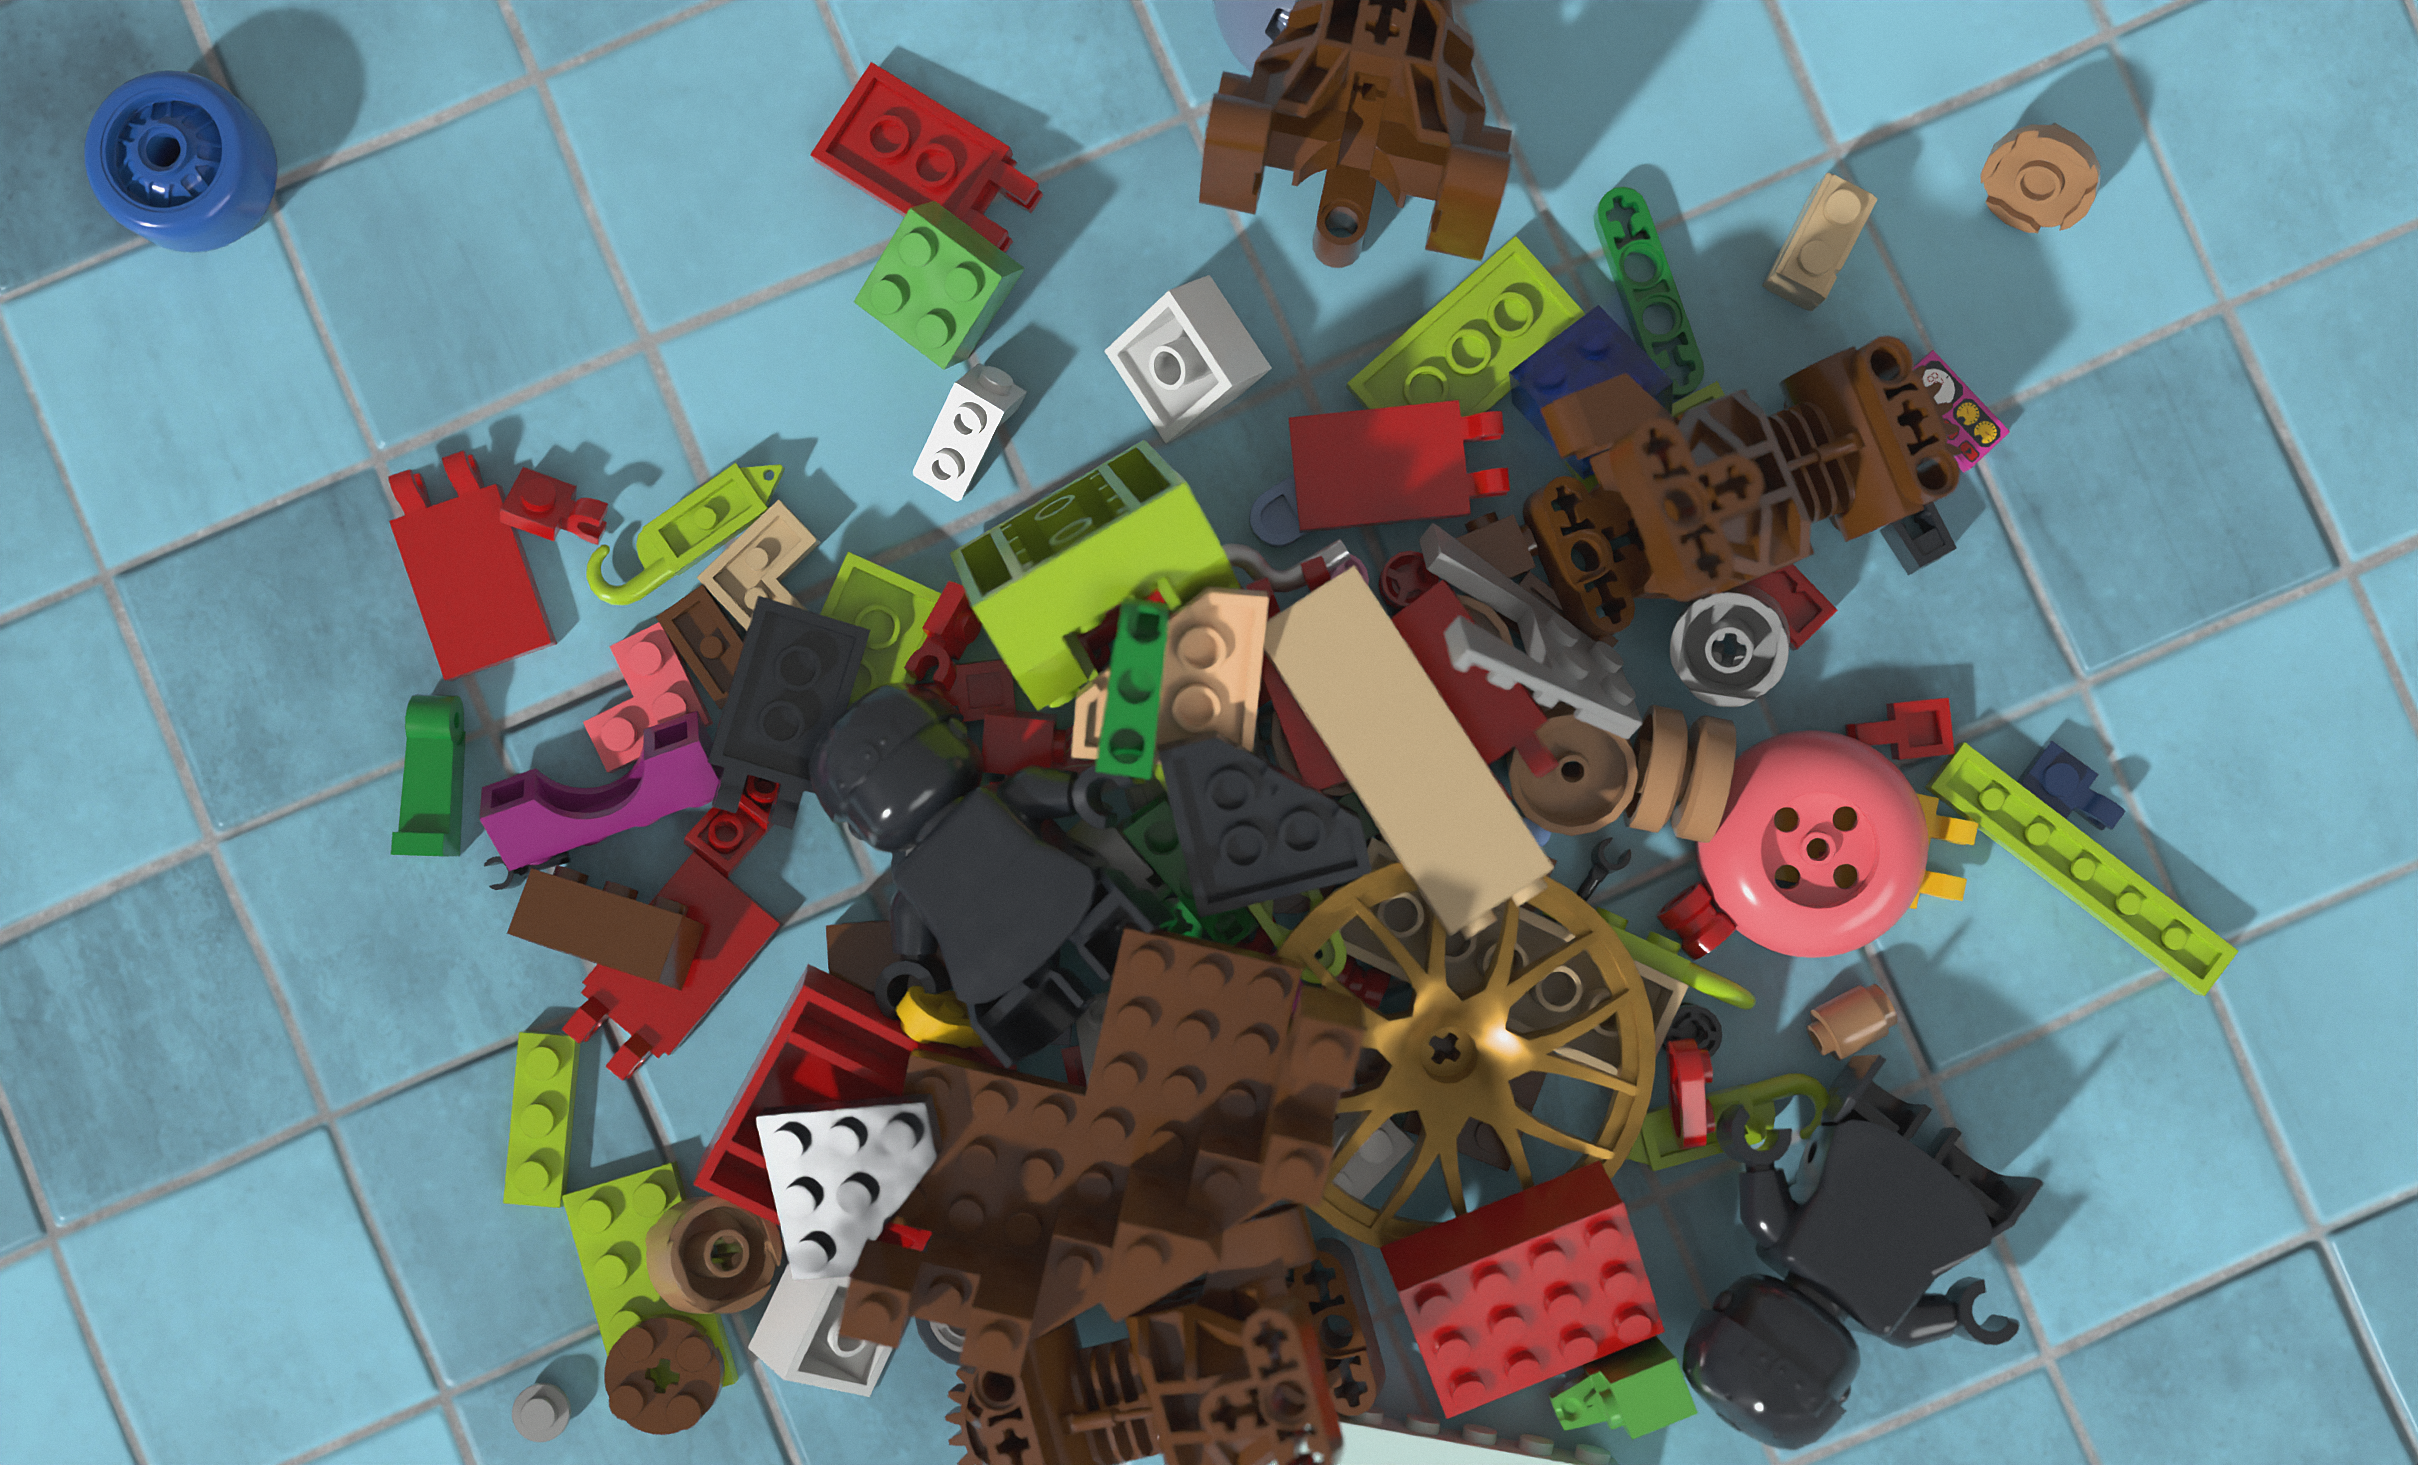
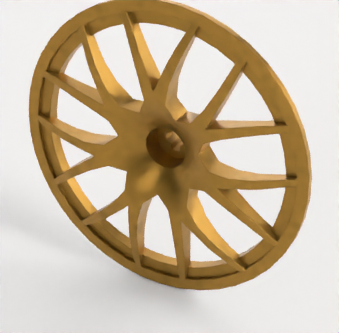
M1400 861L1374 869L1371 873L1353 879L1333 891L1305 915L1291 930L1274 956L1302 962V972L1308 966L1329 991L1358 998L1340 983L1314 957V954L1338 929L1353 917L1359 915L1401 965L1413 987L1407 1011L1385 1015L1363 1002L1365 1032L1361 1047L1377 1049L1387 1059V1062L1376 1080L1350 1091L1341 1092L1336 1113L1363 1112L1333 1153L1320 1207L1307 1205L1340 1231L1360 1242L1380 1249L1382 1246L1443 1223L1419 1221L1395 1215L1414 1192L1437 1156L1455 1217L1468 1213L1458 1169L1456 1138L1469 1116L1494 1127L1506 1148L1522 1191L1533 1187L1534 1182L1516 1129L1560 1147L1583 1153L1566 1173L1600 1160L1609 1178L1612 1180L1626 1160L1642 1128L1650 1103L1655 1076L1656 1039L1652 1010L1644 983L1635 963L1615 931L1592 906L1568 887L1545 875L1542 877L1548 888L1526 902L1551 915L1565 926L1575 938L1510 975L1519 920V906L1510 897L1506 900L1501 930L1492 961L1480 984L1458 995L1446 984V932L1433 912L1431 913L1423 969L1393 933L1369 910L1370 907L1403 893L1418 890ZM1584 949L1587 950L1597 965L1611 998L1574 1018L1549 1028L1520 1033L1506 1026L1509 1009L1519 998L1562 964ZM1612 1014H1616L1619 1036L1617 1076L1552 1052L1590 1031ZM1449 1032L1453 1033L1451 1042L1456 1047L1455 1051L1451 1055L1441 1052L1437 1058L1432 1057L1435 1050L1429 1043L1430 1039L1434 1035L1443 1039ZM1533 1070L1589 1081L1614 1089L1607 1113L1592 1141H1588L1561 1130L1524 1109L1514 1101L1508 1081ZM1417 1110L1422 1127L1413 1155L1400 1180L1380 1209L1374 1208L1350 1195L1333 1182L1334 1178L1352 1156L1394 1113Z

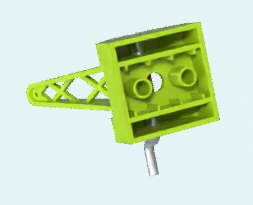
M1145 439L949 553L974 611L1037 711L1048 704L1051 708H1055L1069 702L1080 691L1079 686L1088 681L1091 682L1103 670L1102 666L1107 663L1110 656L1108 643L1117 638L1123 597L1168 603L1170 617L1206 587L1241 589L1231 566H1238L1244 569L1254 582L1267 577L1273 592L1288 593L1307 585L1301 571V563L1322 555L1328 571H1331L1351 559L1347 548L1340 539L1285 570L1272 568L1257 550L1245 544L1228 543L1221 546L1186 482ZM1100 649V655L1096 658L1093 652ZM1153 764L1152 772L1167 791L1161 764ZM1319 888L1300 893L1309 897L1310 910L1323 900ZM1273 900L1248 906L1279 949L1291 930L1272 921ZM1339 930L1320 947L1322 957L1317 959L1334 977L1341 973L1346 963L1347 954ZM1306 966L1300 978L1309 983L1322 984L1311 969Z

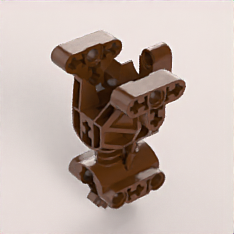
M1297 1L1288 14L1286 28L1267 49L1261 52L1255 61L1252 76L1227 71L1222 73L1218 93H1214L1206 126L1199 203L1255 215L1259 203L1265 166L1293 171L1292 185L1297 187L1309 176L1327 170L1312 240L1313 251L1316 258L1324 265L1332 268H1343L1353 264L1359 258L1362 251L1376 182L1378 180L1390 192L1396 206L1399 208L1404 207L1407 195L1435 201L1428 227L1425 250L1482 261L1507 184L1512 154L1508 153L1512 130L1484 125L1486 116L1485 100L1480 92L1472 67L1475 53L1473 39L1454 22L1452 1ZM1343 228L1351 236L1346 238L1336 237L1328 230Z
M1881 336L1857 350L1853 346L1837 352L1782 380L1779 386L1785 398L1784 410L1766 416L1765 411L1750 399L1746 389H1741L1688 409L1674 418L1627 373L1576 391L1542 407L1540 411L1561 459L1576 455L1577 459L1580 460L1609 449L1589 459L1598 480V484L1590 492L1576 478L1561 476L1556 477L1531 493L1523 504L1522 514L1524 523L1528 525L1536 541L1539 559L1551 588L1555 591L1564 619L1592 640L1599 641L1624 630L1630 625L1635 613L1633 598L1676 599L1680 601L1699 599L1706 594H1720L1814 555L1815 551L1810 542L1811 524L1829 517L1833 526L1842 533L1845 542H1848L1924 509L1923 506L1948 496L1955 491L1959 484L1960 469L1955 456L1961 454V449L1947 443V437L1960 431V427L1955 424L1944 423L1943 415L1948 413L1954 406L1952 403L1937 404L1934 399L1942 387L1941 383H1933L1926 387L1923 381L1926 367L1921 365L1913 369L1912 353L1907 345L1898 338ZM1558 503L1561 510L1555 512L1552 505ZM1571 529V534L1562 535L1564 531ZM1627 536L1631 544L1612 552L1609 542L1618 537ZM1572 548L1579 551L1584 557L1586 564L1585 572L1579 570L1573 564L1571 559ZM1593 582L1594 588L1586 591L1584 585ZM1601 607L1605 617L1599 618L1595 608Z
M1294 1202L1263 1209L1223 1232L1221 1263L1209 1269L1205 1279L1187 1282L1126 1316L1124 1319L1129 1333L1128 1338L1083 1348L1076 1320L1073 1317L1027 1343L1019 1377L963 1364L955 1373L963 1383L955 1385L948 1391L947 1395L950 1399L960 1404V1406L953 1408L946 1414L945 1420L952 1424L961 1425V1430L948 1440L949 1445L966 1447L967 1453L960 1459L957 1465H1115L1155 1455H1162L1164 1465H1270L1274 1461L1276 1465H1338L1342 1459L1345 1446L1337 1412L1347 1416H1358L1367 1412L1384 1386L1386 1373L1355 1258L1350 1248L1343 1241L1335 1238H1322L1314 1242L1304 1204ZM1319 1260L1324 1268H1334L1335 1273L1330 1280L1325 1271L1316 1272L1314 1266ZM1295 1267L1293 1272L1294 1282L1286 1281L1285 1276L1289 1275L1287 1269ZM1329 1291L1330 1297L1327 1300L1323 1301L1322 1299ZM1340 1315L1345 1317L1352 1326L1353 1335L1342 1337L1335 1334L1328 1324V1316ZM1279 1329H1281L1282 1334L1284 1335L1285 1338H1281V1335H1280V1333L1278 1332ZM1350 1371L1356 1382L1365 1381L1366 1386L1363 1390H1359L1356 1382H1346L1345 1378ZM1305 1442L1309 1453H1302L1300 1450ZM1313 1454H1321L1320 1462L1315 1461Z

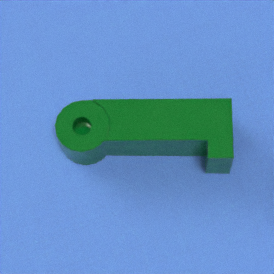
M1123 597L1117 638L1115 643H1113L1101 729L1097 744L1096 772L1151 779L1168 632V603Z
M415 694L409 700L405 716L407 740L398 832H392L390 855L460 856L466 741L463 703L461 698L455 695Z
M1166 790L1162 791L1124 820L1122 830L1124 835L1215 942L1234 946L1261 926L1248 906L1199 918L1169 795Z

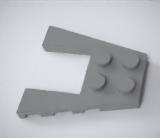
M1432 523L1419 539L1427 570L1516 622L1527 655L1459 615L1444 632L1453 666L1464 672L1472 663L1490 670L1486 676L1488 681L1507 690H1510L1516 682L1524 684L1536 691L1533 695L1536 702L1550 708L1559 700H1562L1577 709L1574 712L1575 718L1628 740L1643 722L1634 701L1636 693L1628 684L1622 666L1624 662L1621 656L1608 644L1592 640L1443 529Z

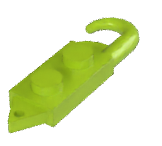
M734 463L643 526L642 531L638 534L636 547L639 559L645 570L622 585H611L604 580L601 566L603 560L609 554L610 548L606 544L601 545L592 553L587 563L586 578L591 591L606 603L626 606L641 600L674 576H680L749 528L769 509L768 505L785 468L780 464L741 468L737 463ZM770 471L774 472V478L766 480V474Z
M1597 906L1596 911L1615 931L1633 960L1732 1006L1744 1010H1750L1754 1007L1756 998L1750 991L1732 980L1677 955L1681 947L1679 943L1652 931H1649L1646 940L1625 931L1629 922L1627 919ZM1542 911V914H1544V915H1546V916H1548V917H1550V918L1556 920L1555 918H1553V917H1552L1551 915H1549L1548 913Z
M1788 1073L1747 1085L1740 1084L1705 1094V1099L1708 1098L1712 1105L1715 1132L1707 1134L1705 1146L1682 1150L1677 1146L1673 1135L1669 1104L1647 1109L1642 1128L1626 1159L1647 1164L1648 1169L1657 1171L1723 1153L1724 1151L1720 1148L1716 1137L1717 1122L1721 1113L1733 1104H1743L1750 1115L1744 1130L1747 1143L1753 1145L1763 1142L1762 1140L1766 1138L1767 1130L1774 1127L1776 1115L1774 1101L1799 1094L1809 1097L1815 1106L1814 1119L1810 1125L1799 1132L1800 1138L1807 1140L1815 1129L1821 1126L1822 1112L1831 1099L1826 1088L1816 1078L1804 1073Z

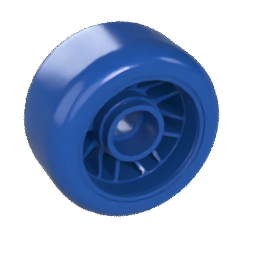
M176 70L157 71L125 82L101 103L87 131L84 149L85 168L92 191L101 206L117 222L130 231L158 246L170 250L190 253L207 252L236 242L250 232L262 219L275 193L278 173L276 151L262 121L252 109L227 89L210 79L194 73Z

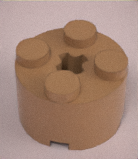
M716 1195L693 1197L675 1204L659 1218L656 1224L651 1226L645 1240L647 1247V1270L655 1290L673 1309L695 1314H728L753 1306L766 1295L772 1284L769 1283L776 1266H780L782 1256L781 1237L775 1223ZM713 1245H715L717 1247L718 1254L714 1255L711 1258L710 1253L714 1250Z

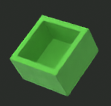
M932 201L911 207L855 298L854 303L945 370L969 358L1025 268L939 203Z

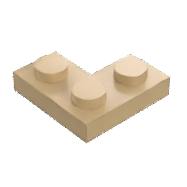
M778 499L697 576V579L747 630L757 596L807 610L784 586L781 580L821 542Z

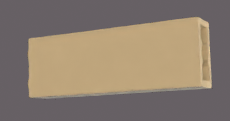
M1355 566L1266 622L1263 645L1265 655L1449 937L1461 930L1466 939L1497 920L1491 910L1512 897L1516 905L1520 906L1548 888L1542 877L1553 870L1554 867Z

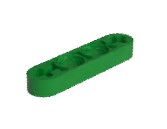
M1627 187L1613 188L1605 193L1596 206L1593 216L1594 226L1652 387L1655 392L1664 398L1671 400L1682 399L1691 394L1702 382L1704 375L1703 360L1647 203L1642 195L1634 189ZM1617 202L1622 210L1632 209L1634 213L1627 222L1631 239L1639 233L1644 237L1641 240L1631 241L1620 250L1617 249L1615 243H1621L1625 238L1623 227L1619 220L1610 222L1607 218L1614 208V203ZM1634 253L1648 256L1654 265L1653 277L1645 282H1637L1629 278L1624 269V262L1627 256ZM1659 305L1669 310L1673 319L1672 329L1666 334L1661 335L1647 330L1643 324V313L1646 308ZM1677 337L1682 345H1676L1671 350L1675 363L1678 366L1687 365L1690 369V373L1683 379L1684 386H1679L1676 379L1666 380L1663 372L1670 366V359L1666 349L1658 355H1655L1653 348L1665 346Z

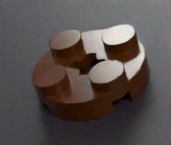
M672 1313L656 1314L631 1326L613 1345L605 1365L604 1383L609 1396V1408L616 1418L626 1421L635 1429L649 1434L668 1435L692 1428L715 1404L724 1383V1359L719 1347L715 1348L712 1339L705 1334L707 1330L692 1318ZM661 1359L671 1361V1371L679 1373V1381L670 1382L666 1389L657 1386L656 1379L650 1375V1368H657Z

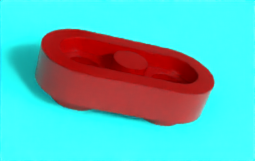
M1693 1038L1668 1041L1666 1045L1668 1103L1673 1135L1680 1150L1703 1147L1706 1145L1707 1134L1715 1132L1712 1105L1708 1098L1705 1099V1084L1712 1083L1713 1081L1710 1055L1706 1048L1698 1049Z

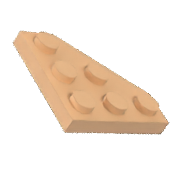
M1206 587L1169 617L1153 764H1161L1156 745L1211 731H1216L1253 752L1268 606V594L1266 591ZM1110 666L1077 692L1072 757L1096 759Z

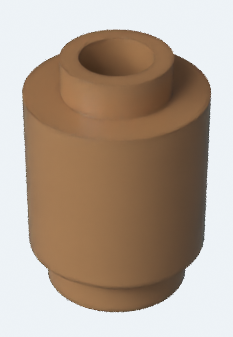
M1872 984L1866 988L1857 985L1810 1011L1812 1023L1807 1025L1806 1029L1810 1040L1821 1055L1825 1056L1830 1053L1836 1060L1841 1061L1886 1037L1889 1034L1888 1028L1896 1025L1898 1018L1890 999L1877 984Z

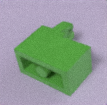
M1657 1336L1582 1365L1584 1369L1583 1374L1549 1393L1552 1407L1564 1431L1606 1421L1611 1430L1623 1426L1633 1440L1698 1414L1677 1358Z

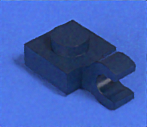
M2053 741L2044 743L2017 780L2019 784L2065 819H2067L2072 811H2075L2101 831L2105 827L2110 830L2113 829L2126 812L2111 799L2091 790L2089 787L2099 774Z

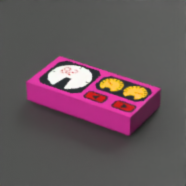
M1932 350L1913 366V369L1924 365L1926 367L1923 377L1925 386L1927 387L1937 382H1940L1942 385L1934 397L1937 404L1952 403L1954 406L1948 413L1943 415L1944 423H1951L1960 427V431L1947 437V443L1961 449V454L1955 456V459L1958 462L1959 468L1964 473L1979 462L2010 431Z

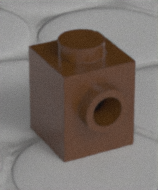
M1495 511L1480 516L1464 524L1467 534L1455 538L1511 580L1528 573L1536 567L1532 558L1539 554L1536 541L1527 524L1518 526L1514 514L1501 520L1498 519Z

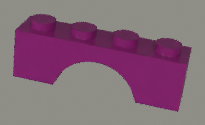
M694 711L644 729L643 748L638 761L627 774L618 780L599 787L577 788L555 782L534 768L482 787L479 819L506 867L511 871L528 864H542L556 854L581 845L592 846L598 844L609 835L635 826L645 827L651 825L661 817L688 807L697 808L704 806L713 800L724 767L707 762L713 742L698 711Z

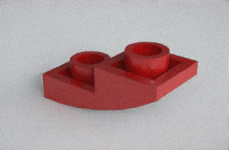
M748 774L737 812L733 813L712 807L685 836L684 844L728 879L774 826V824L769 823L767 820L780 783Z

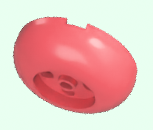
M1804 730L1783 733L1764 739L1740 753L1742 755L1734 763L1728 799L1716 834L1709 843L1695 841L1698 872L1702 884L1711 894V902L1716 909L1725 913L1735 924L1736 930L1752 942L1768 950L1795 957L1820 958L1844 954L1859 949L1885 934L1899 921L1914 901L1924 878L1928 860L1929 841L1925 814L1916 792L1905 775L1893 762L1871 746L1852 737L1828 731ZM1848 806L1854 809L1857 819L1851 829L1845 831L1838 830L1833 824V814L1840 807ZM1790 807L1797 812L1798 823L1791 831H1780L1774 824V816L1781 808ZM1815 838L1824 840L1826 842L1825 852L1819 851V858H1810L1807 854L1808 843ZM1842 864H1851L1857 870V879L1849 887L1842 888L1837 886L1833 879L1835 869ZM1782 865H1793L1799 873L1797 883L1787 889L1779 887L1775 883V872Z

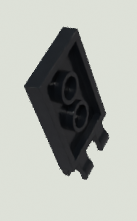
M757 596L707 760L708 763L724 767L712 801L713 807L736 813L746 778L749 774L780 783L767 821L793 829L803 792L807 791L815 794L810 779V759L823 733L848 707L870 634L869 629Z

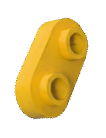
M912 986L897 1006V1014L902 1020L900 1023L901 1028L909 1037L920 1043L927 1044L933 1041L954 1044L961 1048H968L969 1046L982 1047L985 1045L981 1037L971 1027L967 1004L957 999L955 991L947 990L939 994H925L922 986Z

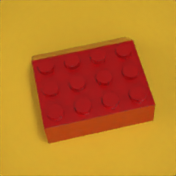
M808 963L703 1153L693 1185L781 1226L756 1119L757 1115L765 1107L902 1096L909 1059L914 1047L990 1064L970 1046L968 1048H961L954 1044L933 1041L924 1044L912 1039L901 1028V1019L897 1021L892 1020L881 1013L876 1004L875 996ZM888 1222L876 1240L923 1251L932 1232Z
M1600 1160L1380 1247L1446 1419L1665 1332L1624 1203Z

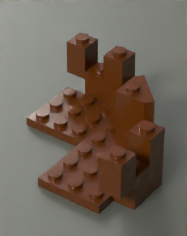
M1126 921L1088 1087L914 1047L909 1059L902 1096L932 1093L943 1150L889 1222L930 1231L932 1235L926 1251L869 1238L866 1239L849 1279L838 1335L898 1349L909 1317L966 1329L959 1359L960 1364L1019 1377L1027 1343L1100 1302L1114 1323L1217 1266L1221 1263L1223 1232L1281 1199L1320 1207L1334 1152V1117L1341 1090L1350 1091L1365 1032L1363 1000L1302 985L1294 1019H1290L1302 973V962L1161 929L1146 933L1139 924Z

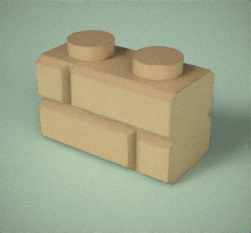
M1826 173L1820 182L1812 188L1762 286L1785 300L1812 312L1818 304H1821L1827 298L1837 279L1836 274L1842 269L1878 198L1834 174Z

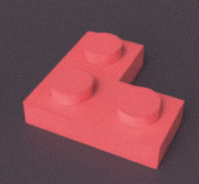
M659 622L609 646L634 697L583 722L607 773H614L638 761L643 748L644 729L694 711H698L705 727L714 724L677 647Z

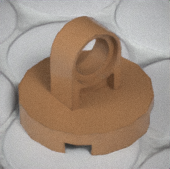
M2054 122L2052 125L2030 124L2009 131L1994 144L1980 175L1981 183L1984 182V188L1988 194L1986 203L1990 211L2006 225L2027 233H2038L2040 227L2061 225L2060 231L2071 228L2087 215L2100 188L2101 166L2093 149L2077 134L2068 131Z

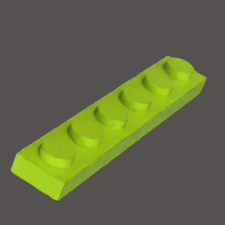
M1962 742L1956 745L1954 748L1955 754H1950L1924 787L1967 821L1979 823L1978 829L2195 995L2205 996L2238 953L2236 948L1967 743Z

